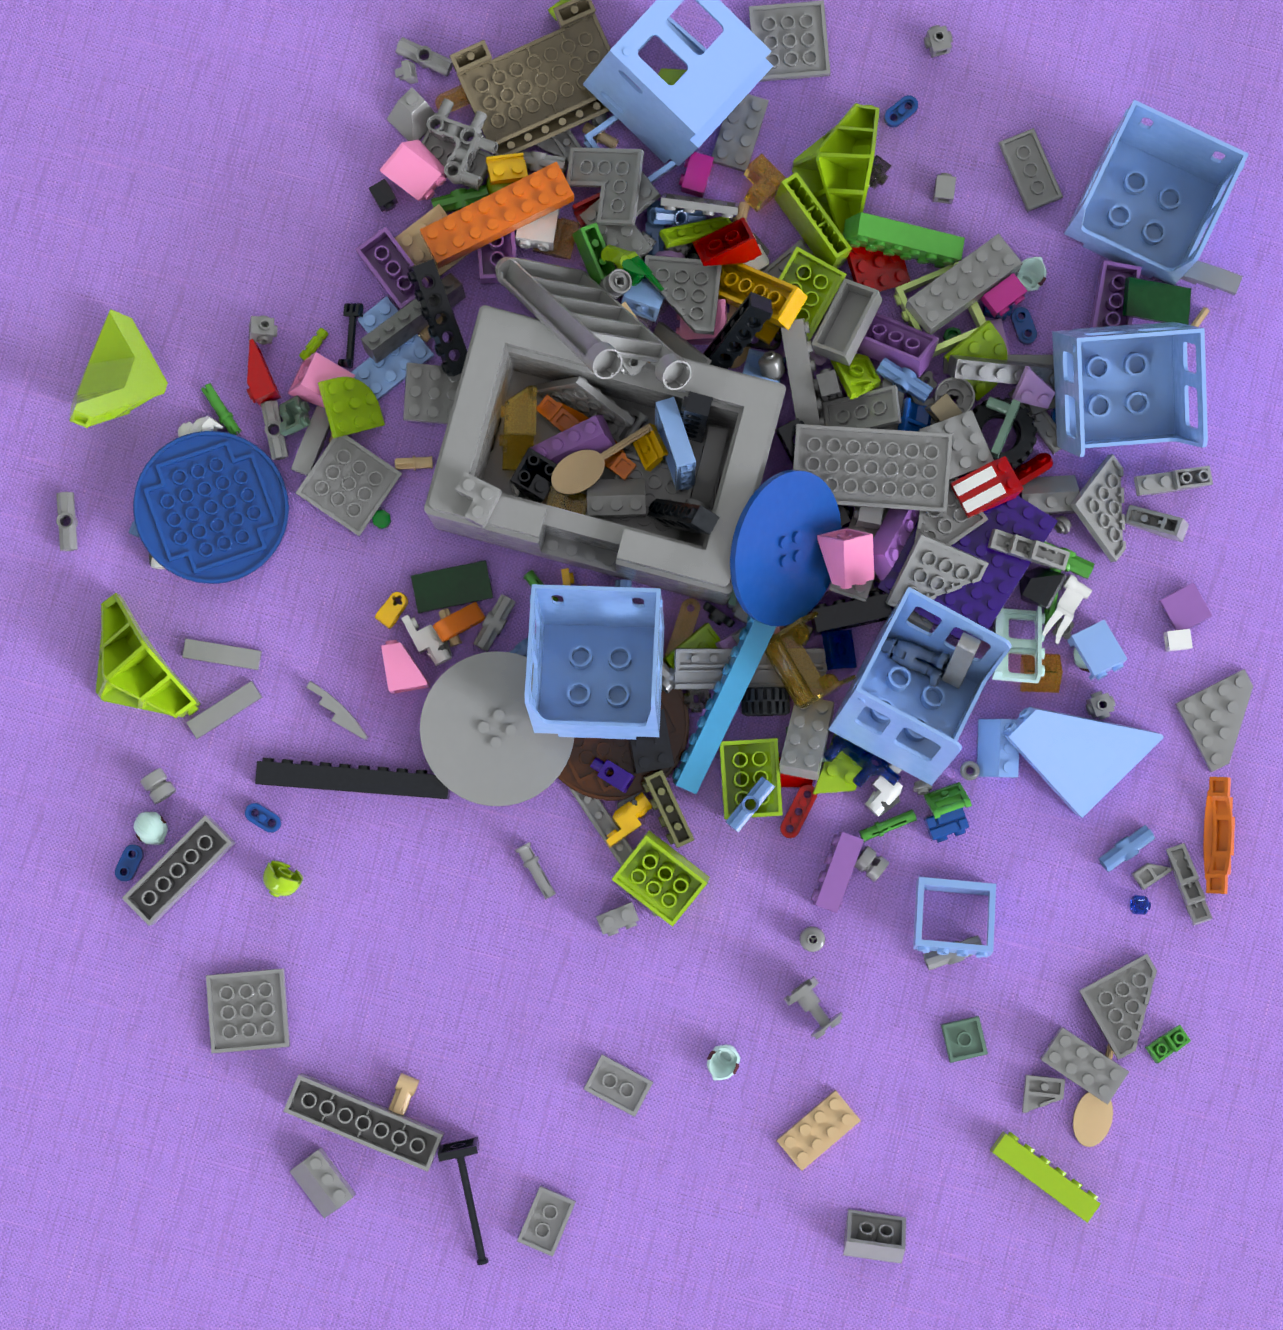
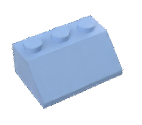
M978 719L977 765L980 769L978 777L1018 778L1019 752L1002 734L1006 730V726L1016 719Z

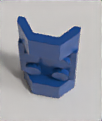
M905 398L902 404L901 423L898 425V430L918 432L919 429L930 426L931 416L924 409L926 406L911 402V398Z

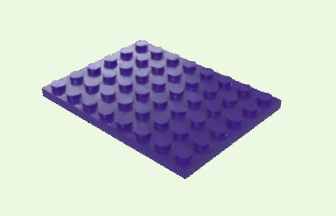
M1020 496L984 511L983 513L988 518V521L952 545L954 548L989 563L981 580L969 583L958 590L948 594L944 593L933 599L987 629L990 628L1031 564L1030 561L987 548L992 529H998L1012 535L1017 534L1030 540H1038L1044 543L1058 521ZM917 526L904 545L891 571L877 587V589L885 594L888 593L889 595L914 545ZM915 607L913 612L935 626H938L942 621L938 616L921 607ZM955 627L950 635L960 640L963 632H967Z

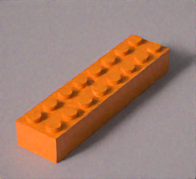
M556 161L421 228L420 233L439 269L573 202L574 193Z

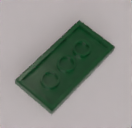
M1127 277L1125 278L1122 316L1160 323L1177 322L1189 325L1191 288Z
M486 560L411 575L418 613L493 598Z

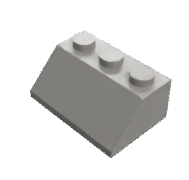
M1075 475L1034 478L1022 486L1024 490L1018 495L1048 515L1073 514L1075 512L1070 504L1080 491Z
M645 478L626 479L625 481L623 479L598 480L587 489V516L598 519L646 517Z
M319 1148L290 1170V1173L324 1218L356 1195L322 1148Z
M848 1209L843 1255L901 1264L906 1245V1217Z

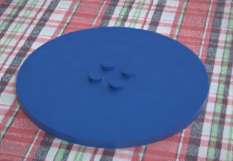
M201 431L174 439L151 457L142 470L136 484L133 513L137 532L143 545L153 559L162 567L188 581L220 584L241 579L256 571L269 560L278 548L285 533L288 522L289 502L285 483L279 470L269 456L259 447L234 434L219 431Z
M787 470L772 476L753 493L737 522L730 553L732 585L742 609L759 623L779 627L800 620L818 604L831 582L817 535L840 530L841 518L831 489L815 474L801 470Z

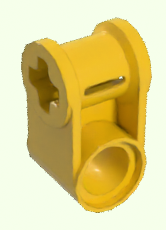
M400 592L392 593L374 618L391 629L407 607L408 598ZM396 597H397V598H401V601H402V604H401V605H400V604L395 605V604H396V601H395V598H396Z

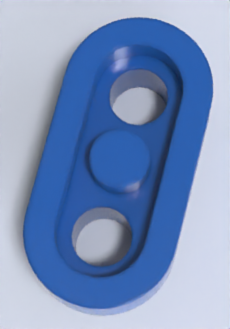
M907 95L891 106L884 116L886 125L892 128L898 127L915 114L918 109L917 99ZM909 104L911 109H906L905 105ZM895 116L897 120L892 121L890 117Z
M1024 307L1016 308L1011 314L1013 328L1019 342L1029 345L1037 337L1035 325L1028 309ZM1018 314H1023L1024 319H1020ZM1025 331H1029L1031 336H1025Z
M252 803L245 809L247 820L266 832L274 833L280 829L282 824L280 817L264 806ZM255 809L259 811V815L256 817L252 814ZM271 819L275 821V825L273 827L269 826V821Z
M129 845L124 849L115 868V876L118 880L130 881L134 878L144 856L143 849L140 846ZM131 851H135L136 853L134 858L130 857ZM123 868L127 869L125 876L121 873Z

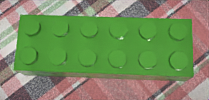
M860 212L845 219L843 237L851 247L857 248L861 246L871 252L878 250L887 256L898 255L903 260L915 259L917 263H931L936 268L954 265V263L962 260L964 237Z

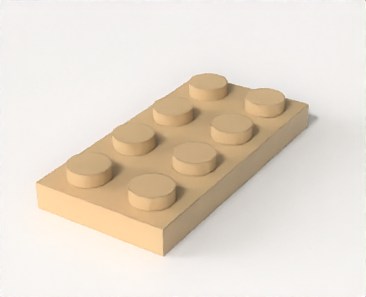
M834 1090L776 1141L799 1169L803 1171L861 1120L838 1092Z

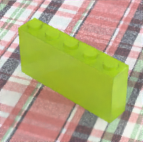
M797 172L781 182L774 199L814 255L838 269L844 265L852 248Z

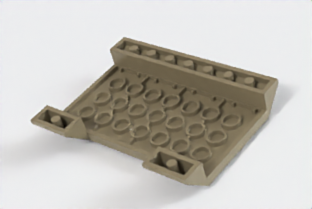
M571 0L553 8L560 29L492 59L485 40L449 55L474 115L477 110L487 115L481 130L486 139L498 143V149L493 154L494 156L518 153L610 111L583 85L585 80L611 50L596 17V9L592 0Z

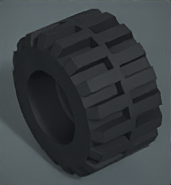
M785 687L747 688L741 700L742 714L745 716H782L789 714V689Z

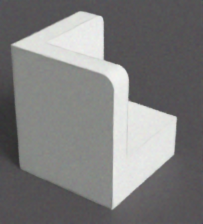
M1190 629L1163 633L1166 652L1193 648Z

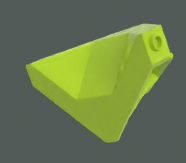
M855 103L834 128L793 161V174L796 172L799 174L842 235L845 219L864 211L875 155L880 109L873 105Z
M110 309L73 398L70 409V422L88 428L130 414L131 410L165 393L168 382L131 317Z
M115 593L101 603V640L96 693L101 700L167 714L175 718H183L187 714L189 716L194 714L201 703L169 668L147 639L121 595Z

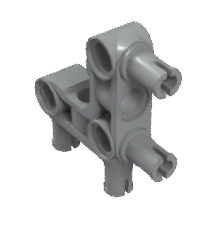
M444 98L438 113L429 117L426 123L434 137L444 142L449 141L456 144L452 155L446 161L444 173L453 184L467 183L479 188L483 178L470 173L469 170L479 149L495 154L498 149V143L486 139L482 135L481 129L487 118L484 112L477 110L471 125L462 124L448 118L454 103ZM458 170L455 175H452L454 171Z

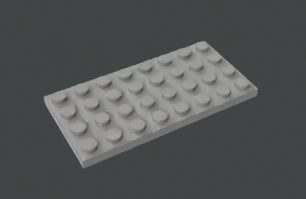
M796 424L793 470L810 472L820 477L831 489L837 505L947 512L953 434Z

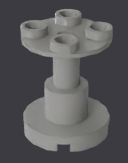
M813 976L811 980L808 979L791 992L792 995H787L784 1001L788 1006L797 1001L805 1012L809 1011L820 1025L811 1034V1037H815L817 1040L826 1033L825 1031L829 1026L833 1028L841 1022L842 1013L840 1012L832 1018H828L818 1004L820 999L812 990L819 983Z

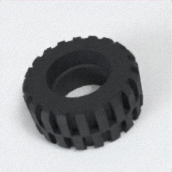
M994 397L1006 403H1012L1011 398L1005 397V399H1000V397ZM988 399L980 405L978 404L972 410L981 431L987 421L993 418L1004 420L1006 417L1005 414L987 408ZM1021 406L1012 425L1016 432V442L1010 450L1001 452L999 458L1006 456L1012 469L1017 468L1032 453L1037 440L1035 437L1037 427H1034L1033 424L1035 420L1033 416L1030 417L1028 415L1030 411L1026 407L1023 409Z

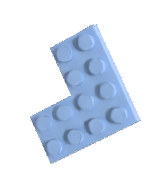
M386 296L363 314V317L358 318L357 321L367 333H370L397 313L398 309ZM416 334L380 362L376 363L369 357L351 373L355 375L357 380L367 385L377 400H379L406 379L407 362L425 364L434 357V354Z

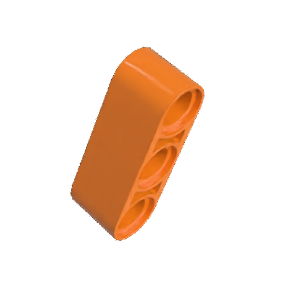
M473 602L439 620L433 625V628L441 641L445 642L481 623L486 617L477 602Z

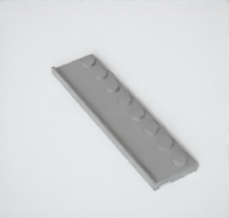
M675 648L674 689H714L717 681H720L723 676V667L731 659L730 653L733 648ZM766 648L747 688H826L827 648Z

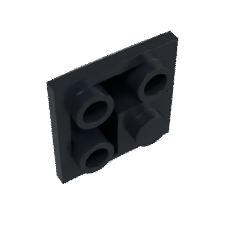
M528 448L510 481L522 495L532 501L541 503L552 487L551 477L557 464L533 449Z

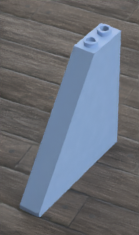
M1034 707L1022 710L1019 714L1020 717L1009 723L1005 728L1006 730L1002 733L1073 813L1081 818L1164 738L1162 734L1154 731Z

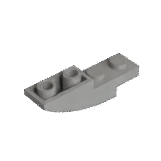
M1210 466L1134 477L1137 496L1164 494L1213 485Z

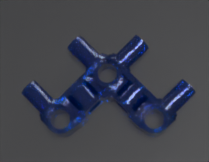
M839 735L833 738V744L823 754L827 761L832 762L843 751L862 767L861 771L853 779V782L858 787H862L871 776L881 775L893 786L901 778V776L888 767L889 762L850 741L844 740ZM871 760H876L879 766L874 765Z

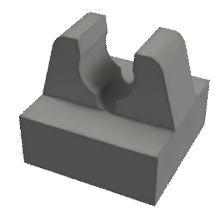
M409 60L401 61L402 67L395 69L396 78L399 77L400 80H405L410 84L418 83L415 64Z

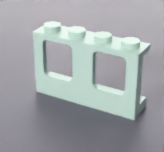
M1003 606L993 622V632L1007 639L1011 643V649L993 672L992 680L1039 683L1040 678L1044 677L1045 665H1042V659L1045 657V648H1042V642H1044L1045 636L1042 635V625L1045 623V613H1042V607L1038 606L1036 611L1006 609ZM1009 620L1033 621L1035 623V639L1009 637ZM1023 654L1034 656L1035 673L1009 672L1008 655Z

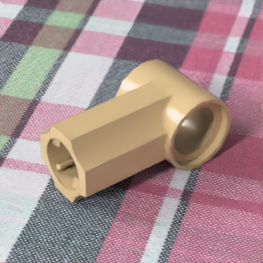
M401 1073L389 1110L400 1115L405 1114L410 1099L414 1096L417 1089L418 1079Z

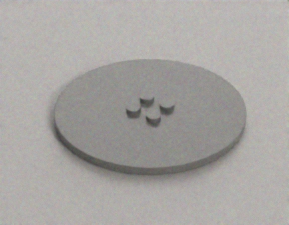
M494 651L467 657L451 666L439 677L424 702L420 719V739L425 758L431 770L442 784L456 795L468 801L487 806H508L529 800L543 792L557 779L570 757L574 737H558V734L534 733L525 705L527 657L510 652ZM533 663V667H532L531 691H532V684H533V669H534V663Z

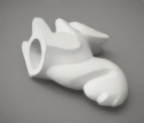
M207 415L197 419L193 424L191 422L183 423L178 428V437L194 432L217 431L218 429H224V426Z

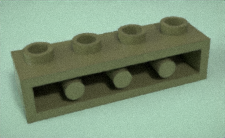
M658 769L643 776L642 786L645 792H650L653 798L650 799V803L653 809H658L660 813L658 820L662 828H667L669 834H666L670 845L674 844L676 848H679L694 841L695 839L663 771Z

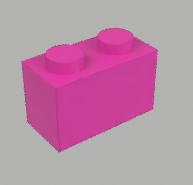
M694 152L691 154V157L686 159L684 167L687 170L685 174H681L679 181L681 192L703 198L714 157Z
M1013 273L984 294L981 301L995 318L997 315L1003 316L1010 310L1009 306L1013 303L1016 305L1021 303L1025 299L1024 295L1027 290Z

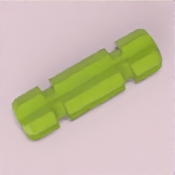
M323 328L318 329L317 335L312 337L305 346L306 349L302 350L299 354L302 360L307 359L316 352L323 343L322 340H325L328 336L326 330Z

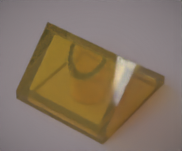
M1021 654L1022 674L1035 673L1034 656ZM1045 654L1044 659H1042V665H1045L1044 677L1040 678L1039 683L1020 682V691L1059 693L1063 673L1060 654Z

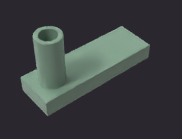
M990 396L986 407L1006 415L991 450L992 457L998 459L1020 409V401L1013 399L1012 403L1009 404Z

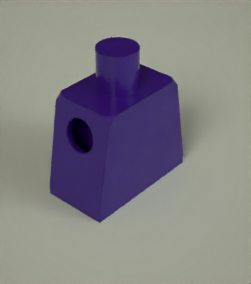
M596 757L590 766L599 772L597 775L599 778L624 793L627 792L635 779L634 775L608 759L606 762H603ZM609 769L614 771L611 777L607 775Z

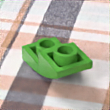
M1178 1025L1145 1048L1154 1062L1160 1063L1191 1040L1181 1025Z

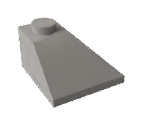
M411 88L398 100L387 120L408 141L420 140L428 131L426 124L428 118L433 116L435 112Z

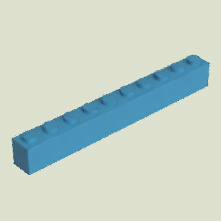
M748 615L747 626L741 630L738 637L740 640L730 653L731 659L723 667V676L714 686L713 691L715 693L712 699L709 698L706 703L705 709L707 710L704 716H701L697 722V731L691 735L689 739L690 745L681 756L680 761L682 762L679 768H676L673 772L672 778L676 786L697 794L777 626L759 623Z

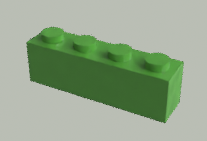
M593 223L578 229L572 236L589 276L597 284H600L601 280L616 268L613 262L607 260L603 262L601 259V251L606 247L597 223Z

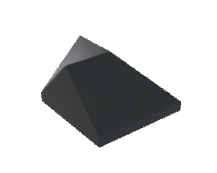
M1040 566L1026 571L1019 581L1021 600L1049 609L1067 575Z

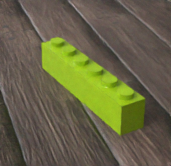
M1002 1132L990 1151L1088 1223L1101 1205L1097 1201L1098 1196L1090 1190L1086 1193L1080 1189L1083 1186L1075 1179L1068 1180L1065 1177L1067 1173L1059 1167L1053 1169L1049 1166L1051 1162L1041 1155L1038 1158L1033 1154L1035 1150L1026 1143L1024 1146L1018 1143L1019 1138L1013 1133L1009 1132L1006 1134Z

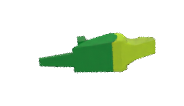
M610 244L601 251L603 262L606 260L611 261L618 269H623L629 273L632 279V286L639 284L646 276L660 291H663L664 288L654 277L653 272L635 251L624 250Z

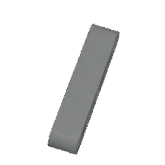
M963 632L942 681L960 688L982 640Z

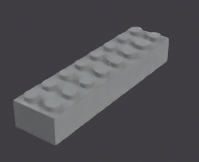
M303 1073L298 1075L283 1111L427 1172L431 1167L445 1133Z

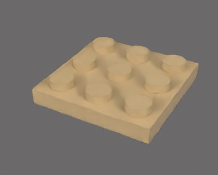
M440 204L395 237V240L414 265L433 259L421 236L420 229L448 216ZM467 255L439 269L437 267L439 275H443Z

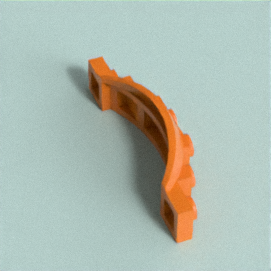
M546 395L535 408L539 414L561 432L589 419L577 410L561 402H556L549 395ZM623 449L604 460L605 467L613 471L624 481L637 467L634 462L626 457Z
M1209 777L1203 843L1206 893L1227 894L1228 875H1231V856H1234L1235 817H1232L1233 797H1230V777Z

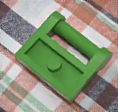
M960 782L924 795L934 819L962 807L968 808L972 806Z

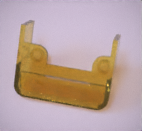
M536 385L527 386L506 400L505 405H501V417H504L503 434H499V446H503L502 470L516 471L527 449L534 446L537 411Z
M817 611L799 618L771 637L765 650L769 661L795 705L799 708H806L856 678L855 675L839 681L833 674H826L821 677L802 645L809 639L810 635L805 623L819 615Z

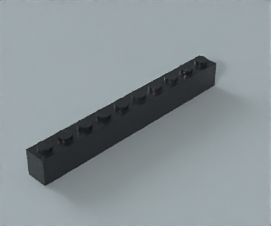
M263 758L262 761H257L255 784L436 799H449L450 790L442 784L436 775L427 774V770H416V773H408V769L397 768V772L389 771V767H378L377 770H370V766L358 765V769L351 768L350 764H339V767H331L332 763L320 762V766L312 765V761H301V764H293V760L282 759V762L278 763L274 762V758Z

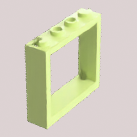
M954 265L946 266L896 287L895 295L893 296L896 305H900L902 309L901 315L905 323L908 322L909 326L921 330L919 323L906 309L907 297L905 293L933 282ZM975 302L968 310L976 327L979 328L986 322V319L978 302ZM977 328L937 344L933 357L952 350Z

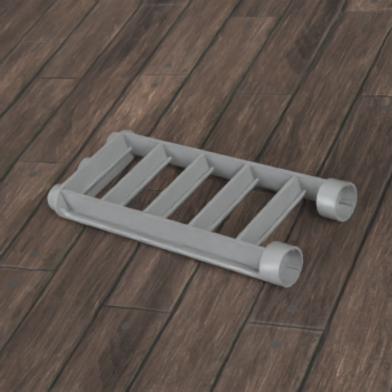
M504 257L497 262L495 272L498 282L514 295L598 378L609 379L614 377L620 371L623 362L622 357L648 361L655 366L656 378L667 389L679 390L688 384L692 374L691 366L597 284L587 272L516 257Z

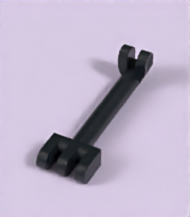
M362 303L344 304L343 316L349 317L346 359L338 360V365L341 367L353 368L357 317H363Z

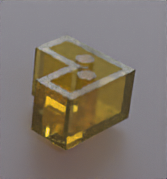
M762 153L748 165L744 173L753 184L744 200L758 212L775 197L781 182L786 179Z
M551 486L546 505L586 515L587 495L582 493L575 495L561 494Z

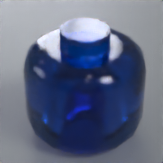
M1143 895L1132 896L1130 901L1131 912L1138 915L1147 914L1151 908V902H1149L1148 897Z

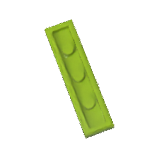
M716 217L661 229L659 235L666 248L692 243L732 222L726 217Z

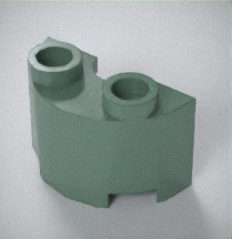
M298 395L279 405V415L283 419V422L280 423V434L284 436L292 435L311 425L308 413L310 411L309 404L306 401H302Z

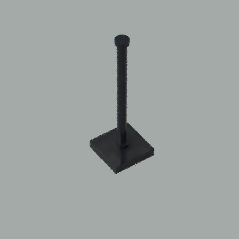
M478 1137L440 1145L438 1158L439 1162L457 1159L478 1256L477 1265H484L489 1260L485 1256L465 1162V1156L478 1154L479 1140Z

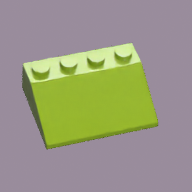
M796 247L779 279L799 287L808 296L795 319L804 318L805 322L808 321L810 333H807L808 341H810L847 274L805 250Z
M778 738L722 741L719 746L724 819L730 817L761 777L768 780L775 788L751 818L783 816ZM747 799L745 801L746 809L753 810L755 808L754 800Z
M649 830L611 880L673 927L707 885L710 877Z

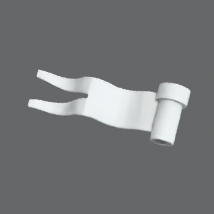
M1072 574L1064 581L1062 587L1066 590L1059 599L1055 612L1048 620L1042 632V635L1046 636L1052 626L1064 615L1056 632L1055 643L1057 645L1064 631L1073 620L1074 612L1082 599H1087L1092 592V589L1079 582Z

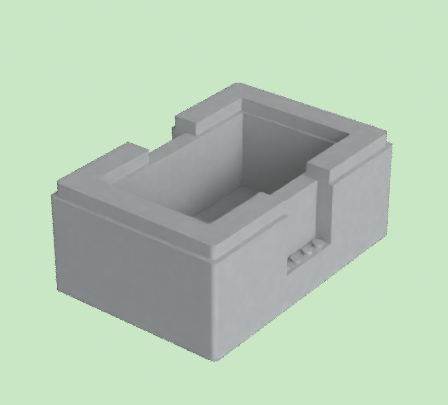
M483 305L478 312L424 511L434 527L442 531L614 577L632 580L633 582L715 604L726 605L733 590L730 572V553L733 535L745 505L761 485L786 387L781 383L687 358L683 359L691 366L692 374L688 384L679 390L667 389L656 378L655 366L648 362L642 366L643 369L636 375L630 376L618 372L612 378L601 379L540 320ZM581 376L591 386L600 389L604 396L614 400L617 406L624 402L648 417L651 412L655 413V402L674 397L679 412H681L684 396L688 397L690 391L713 397L702 441L705 442L709 426L728 430L709 503V511L720 517L711 534H695L681 529L679 540L606 521L604 518L598 519L587 516V490L577 494L566 495L557 492L552 486L541 503L532 501L521 493L518 497L514 496L509 479L514 471H516L527 449L561 433L551 422L535 410L543 400L540 395L533 391L535 385L550 382V380L556 381ZM579 410L580 413L584 414L588 418H591L589 416V412H583ZM604 467L603 474L599 480L613 479L615 473ZM464 472L501 489L502 494L485 528L467 521L464 517L472 503V500L456 492Z

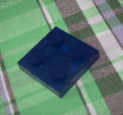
M852 630L822 632L827 670L857 668Z

